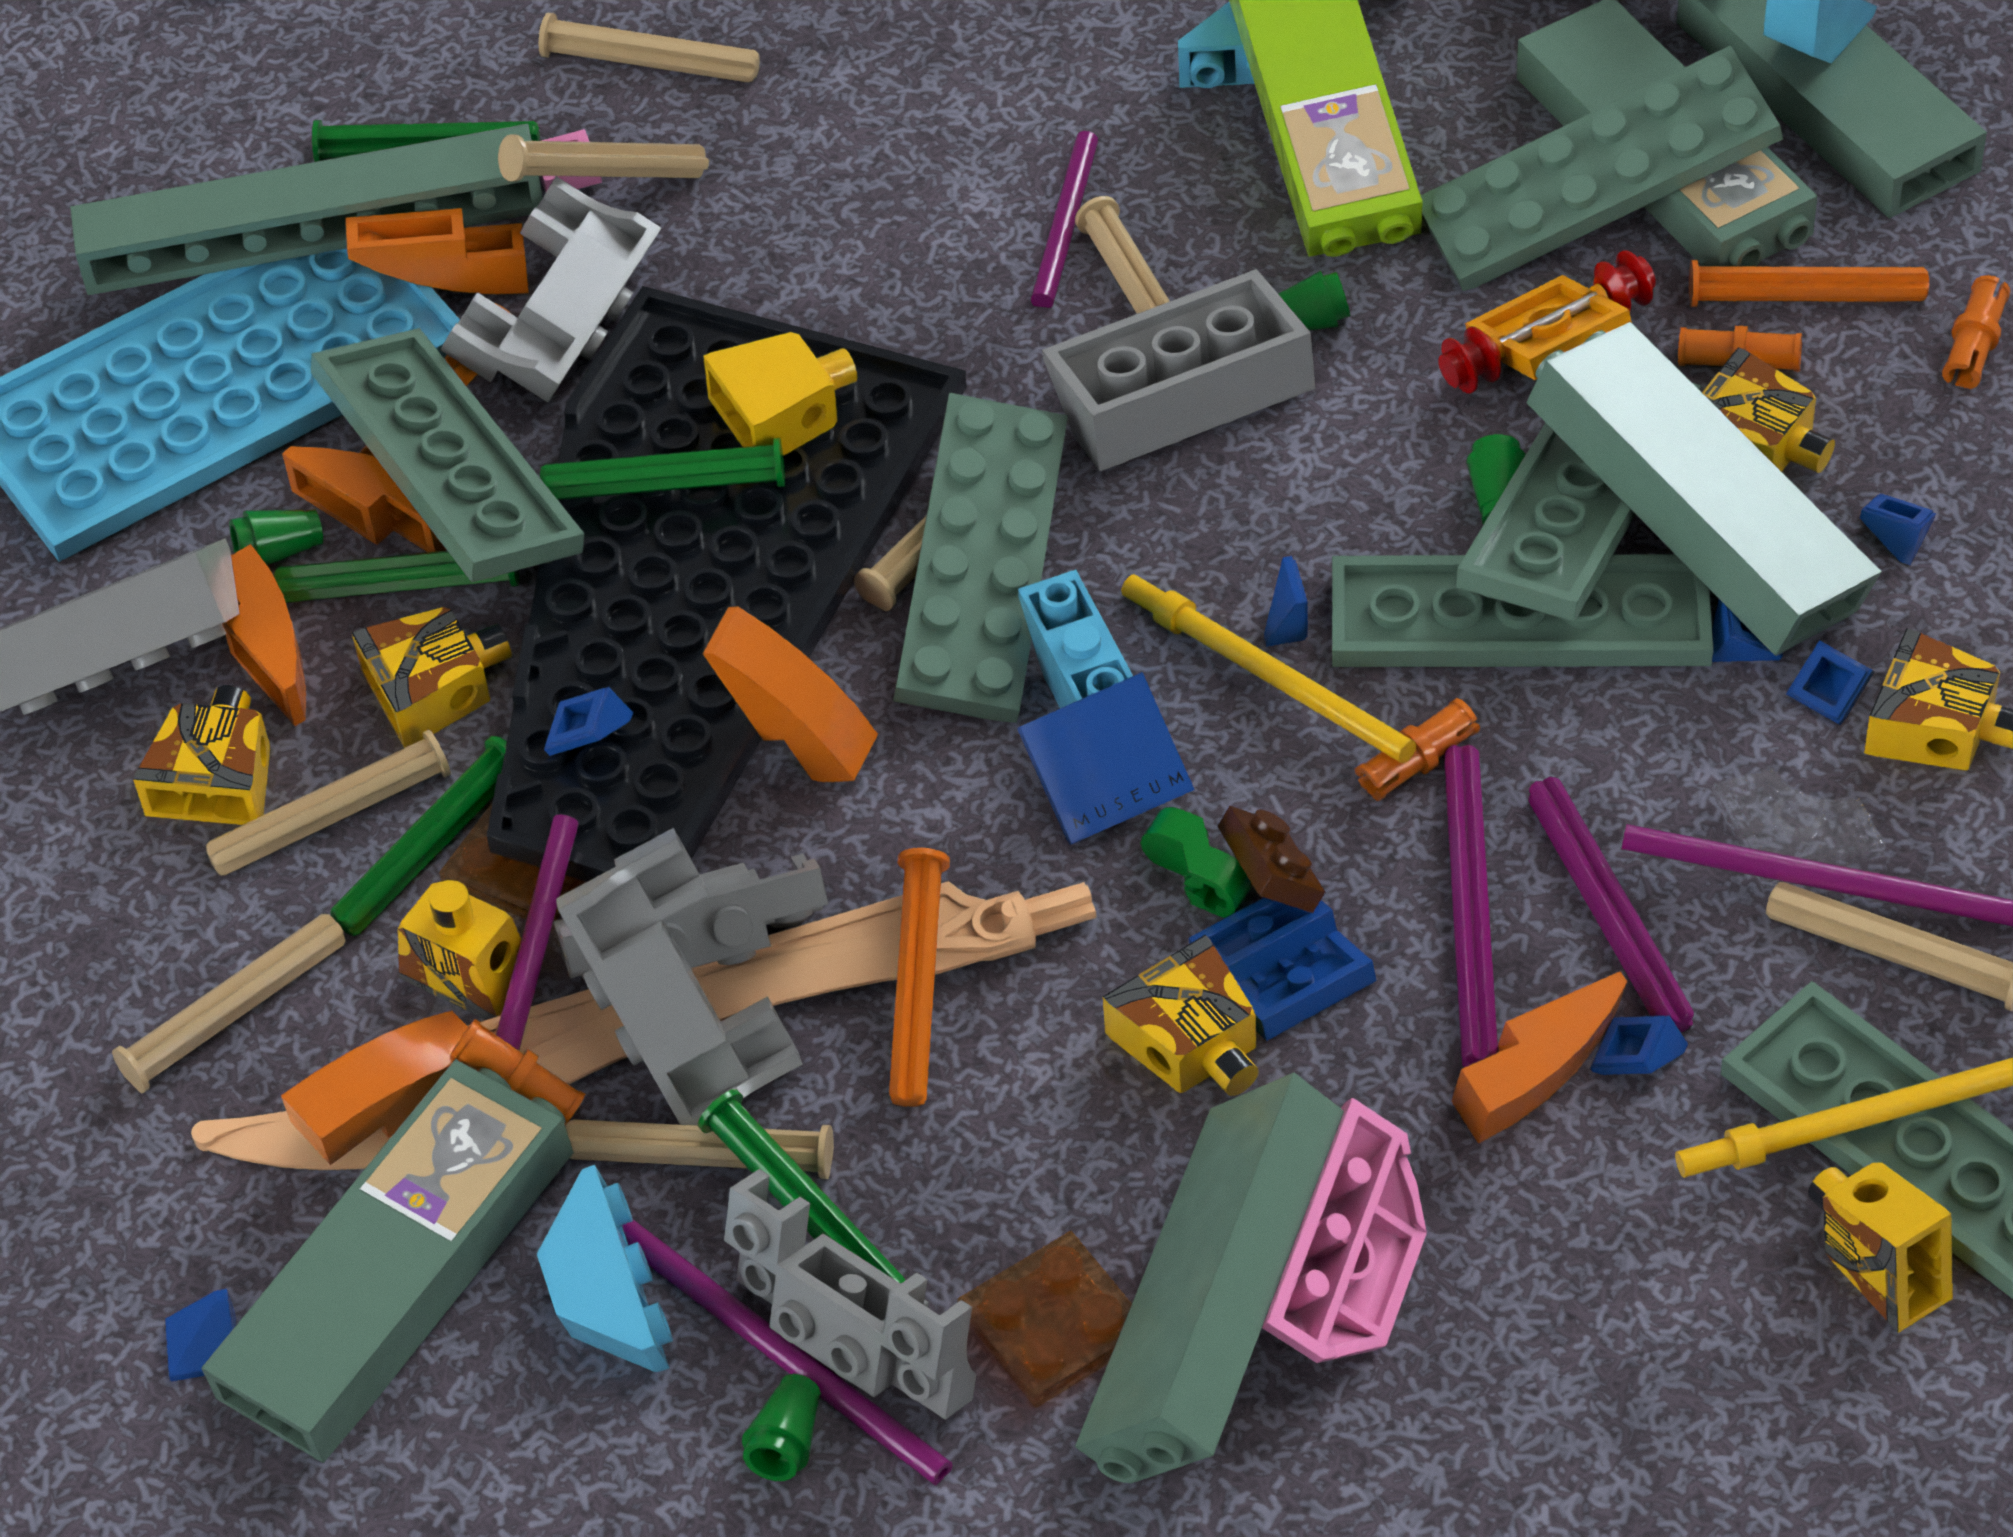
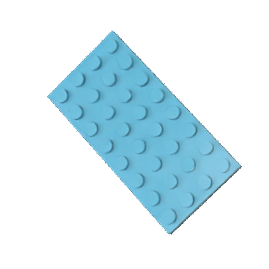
M347 248L204 274L0 377V486L54 557L60 562L343 415L311 374L312 353L420 328L443 358H445L447 354L440 349L456 323L458 324L460 319L432 287L417 285L394 278L349 260Z

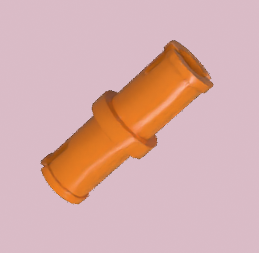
M1985 275L1974 280L1965 311L1954 321L1952 327L1954 343L1942 370V377L1947 383L1953 380L1956 369H1960L1955 385L1968 389L1977 387L1982 378V371L1988 353L1994 350L1999 343L2001 337L1999 321L2005 304L2010 297V287L2004 281L1999 287L1997 296L1993 297L2000 279L1996 276Z
M1737 325L1734 331L1680 328L1678 364L1680 366H1685V364L1723 366L1739 347L1775 369L1800 372L1802 333L1748 332V326Z
M1455 698L1449 702L1448 706L1419 726H1406L1399 732L1416 743V749L1411 759L1406 763H1400L1381 751L1366 763H1362L1355 768V774L1361 777L1358 779L1360 785L1376 801H1380L1386 797V794L1419 771L1423 774L1429 773L1438 767V758L1444 755L1450 746L1458 745L1469 736H1473L1480 731V725L1474 722L1477 720L1476 715L1463 700Z
M474 1019L450 1055L455 1058L458 1057L477 1071L481 1068H488L496 1072L510 1085L513 1091L529 1100H532L534 1097L547 1100L563 1114L566 1126L586 1094L581 1090H576L538 1064L539 1056L533 1051L526 1049L522 1053L482 1026L480 1021Z

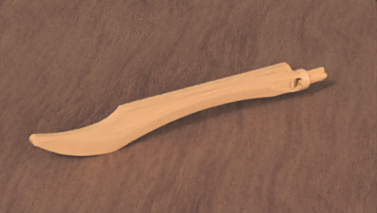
M949 881L941 883L935 975L976 962L994 961L1036 947V936L1095 919L1096 910L1092 903V895L1088 885L1082 882L1026 900L1019 891L985 900L965 894ZM903 895L768 935L771 946L755 950L756 955L745 962L721 965L715 961L693 967L692 972L720 1021L767 996L772 1005L775 1006L828 992L897 980ZM589 989L531 1006L519 1051L522 1053L526 1049L533 1051L539 1056L538 1064L566 1083L571 1084L608 1065L627 1058L615 1033V1030L624 1026L612 1005L602 1010ZM501 1016L481 1021L480 1024L496 1034ZM287 1111L244 1118L204 1120L196 1123L191 1131L196 1147L202 1151H210L240 1161L280 1168L309 1170L365 1169L390 1139L379 1129L330 1166L290 1122Z

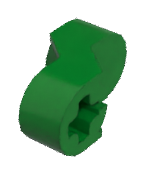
M1175 807L1163 808L1141 838L1140 844L1145 855L1154 864L1184 876V885H1186L1184 891L1191 905L1222 918L1234 914L1252 888V883L1238 860L1209 845V834L1202 817Z

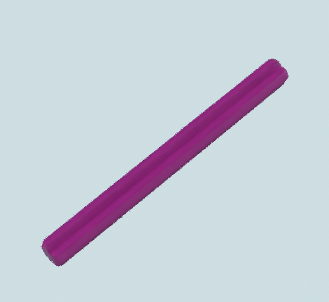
M1470 744L1463 747L1457 745L1450 746L1445 751L1444 763L1461 1057L1464 1068L1498 1053L1479 751Z

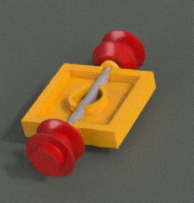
M1623 250L1616 256V268L1606 261H1601L1595 265L1593 286L1590 289L1561 275L1465 323L1464 344H1460L1454 338H1447L1442 342V355L1438 358V364L1444 379L1453 388L1459 387L1463 392L1471 394L1478 388L1479 376L1492 383L1500 378L1501 362L1533 380L1538 379L1535 376L1538 366L1554 351L1563 350L1566 352L1583 344L1597 331L1603 330L1607 333L1628 322L1632 323L1630 316L1631 300L1638 305L1646 306L1653 299V288L1656 285L1653 269L1643 257H1637L1632 252Z

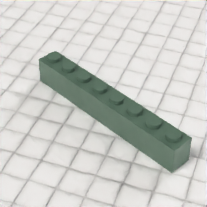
M522 124L70 206L75 255L87 295L346 249L345 218L462 208L464 227L530 215L543 199L539 176H524L520 181L510 182L502 176L498 163L499 147L507 135L516 134L521 136L524 141H532L529 125Z

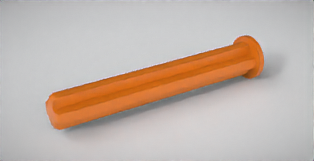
M1691 260L1689 267L1690 307H1697L1698 301H1924L1929 293V275L1924 267L1699 266L1698 260Z
M930 848L906 849L898 854L897 861L899 867L904 869L889 1095L894 1105L903 1107L922 1106L927 1099L941 874L950 867V857L946 853Z

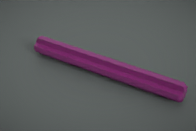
M1549 776L1543 781H1535L1529 787L1530 796L1528 802L1650 1016H1670L1680 1032L1687 1031L1693 1025L1694 1011L1562 782L1553 776Z

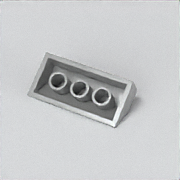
M1257 269L1042 350L1044 363L1064 413L1068 415L1067 421L1073 436L1099 471L1123 464L1136 457L1170 444L1178 443L1188 437L1222 424L1230 423L1248 414L1316 389L1311 333Z
M226 538L0 628V712L19 705L23 715L29 714L57 702L58 699L54 692L56 689L75 682L79 693L114 679L110 670L111 667L131 660L136 671L170 657L166 648L169 644L187 638L191 648H194L225 635L226 631L222 623L240 614L231 551Z

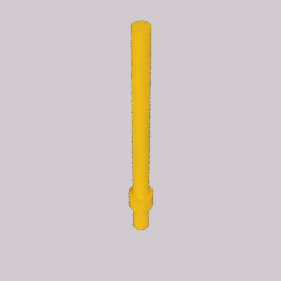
M1135 574L1130 575L1124 581L1121 589L1122 595L1153 613L1154 622L1174 634L1186 633L1398 762L1406 763L1413 756L1416 749L1415 741L1196 611V604L1174 590L1164 592Z
M2013 1057L1765 1127L1757 1128L1754 1123L1728 1129L1725 1131L1724 1138L1676 1151V1164L1683 1178L1733 1165L1736 1170L1764 1163L1766 1155L2008 1088L2013 1086Z

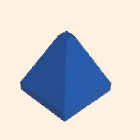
M1880 493L1861 510L1859 518L1899 562L1911 565L1935 519L1936 513H1933L1931 509Z
M1292 556L1282 558L1264 631L1266 647L1303 641L1308 637V601L1296 560H1293Z
M1720 599L1718 600L1712 627V662L1780 660L1783 657V652L1775 656Z
M1819 640L1786 695L1841 725L1875 672Z
M610 687L559 702L544 750L551 756L599 741L631 721L633 712Z
M1670 1016L1616 1017L1612 1019L1590 1069L1592 1072L1600 1075L1650 1074L1685 1053L1688 1043Z
M227 1289L214 1291L165 1318L168 1368L171 1382L205 1376L201 1369L202 1366L236 1326L235 1310Z

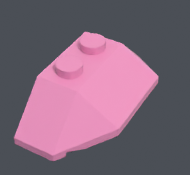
M1354 1098L1346 1101L1341 1107L1344 1110L1343 1116L1262 1326V1329L1315 1363L1371 1352L1387 1345L1427 1234L1418 1185L1407 1158L1411 1154L1407 1133Z

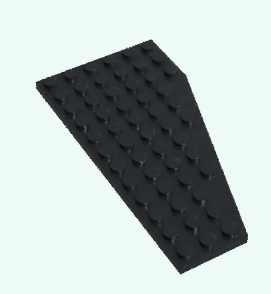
M642 286L566 402L564 412L565 427L558 463L742 447L708 399L703 355L714 351L792 332L801 336L816 358L845 348L853 359L858 378L856 382L835 390L838 421L834 427L783 456L785 486L778 487L777 481L558 500L584 532L583 553L539 564L529 624L525 625L512 698L514 706L502 772L497 777L487 831L490 853L540 867L553 817L555 815H567L576 819L579 825L566 876L588 882L616 867L614 859L672 828L675 829L692 860L762 739L703 655L728 607H740L769 626L809 658L854 582L855 575L861 570L942 431L949 393L963 395L966 390V370ZM610 687L633 712L631 721L599 741L551 756L544 750L559 702Z

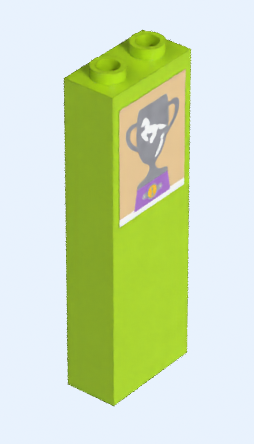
M1229 0L1308 257L1321 254L1330 257L1342 256L1351 252L1355 247L1380 242L1394 244L1406 240L1411 235L1420 234L1423 201L1358 0Z

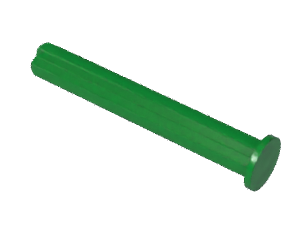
M314 120L312 126V151L314 162L323 161V159H335L522 124L529 125L532 141H540V131L538 124L534 121L323 126L321 120Z
M774 438L773 445L545 464L540 470V479L557 500L777 481L778 487L785 486L784 460L780 438Z
M447 550L285 566L277 568L274 573V578L284 595L286 603L510 581L512 587L519 586V570L471 582Z
M490 736L484 744L486 751L331 908L330 914L332 918L339 923L345 933L353 937L359 935L494 796L497 777L502 772L506 740L497 736Z
M737 1089L725 1092L706 1108L699 1118L698 1128L703 1133L713 1131L752 1173L761 1169L770 1175L768 1190L784 1207L798 1197L810 1203L807 1232L814 1239L821 1234H825L900 1284L905 1281V1278L744 1109L741 1105L743 1095Z

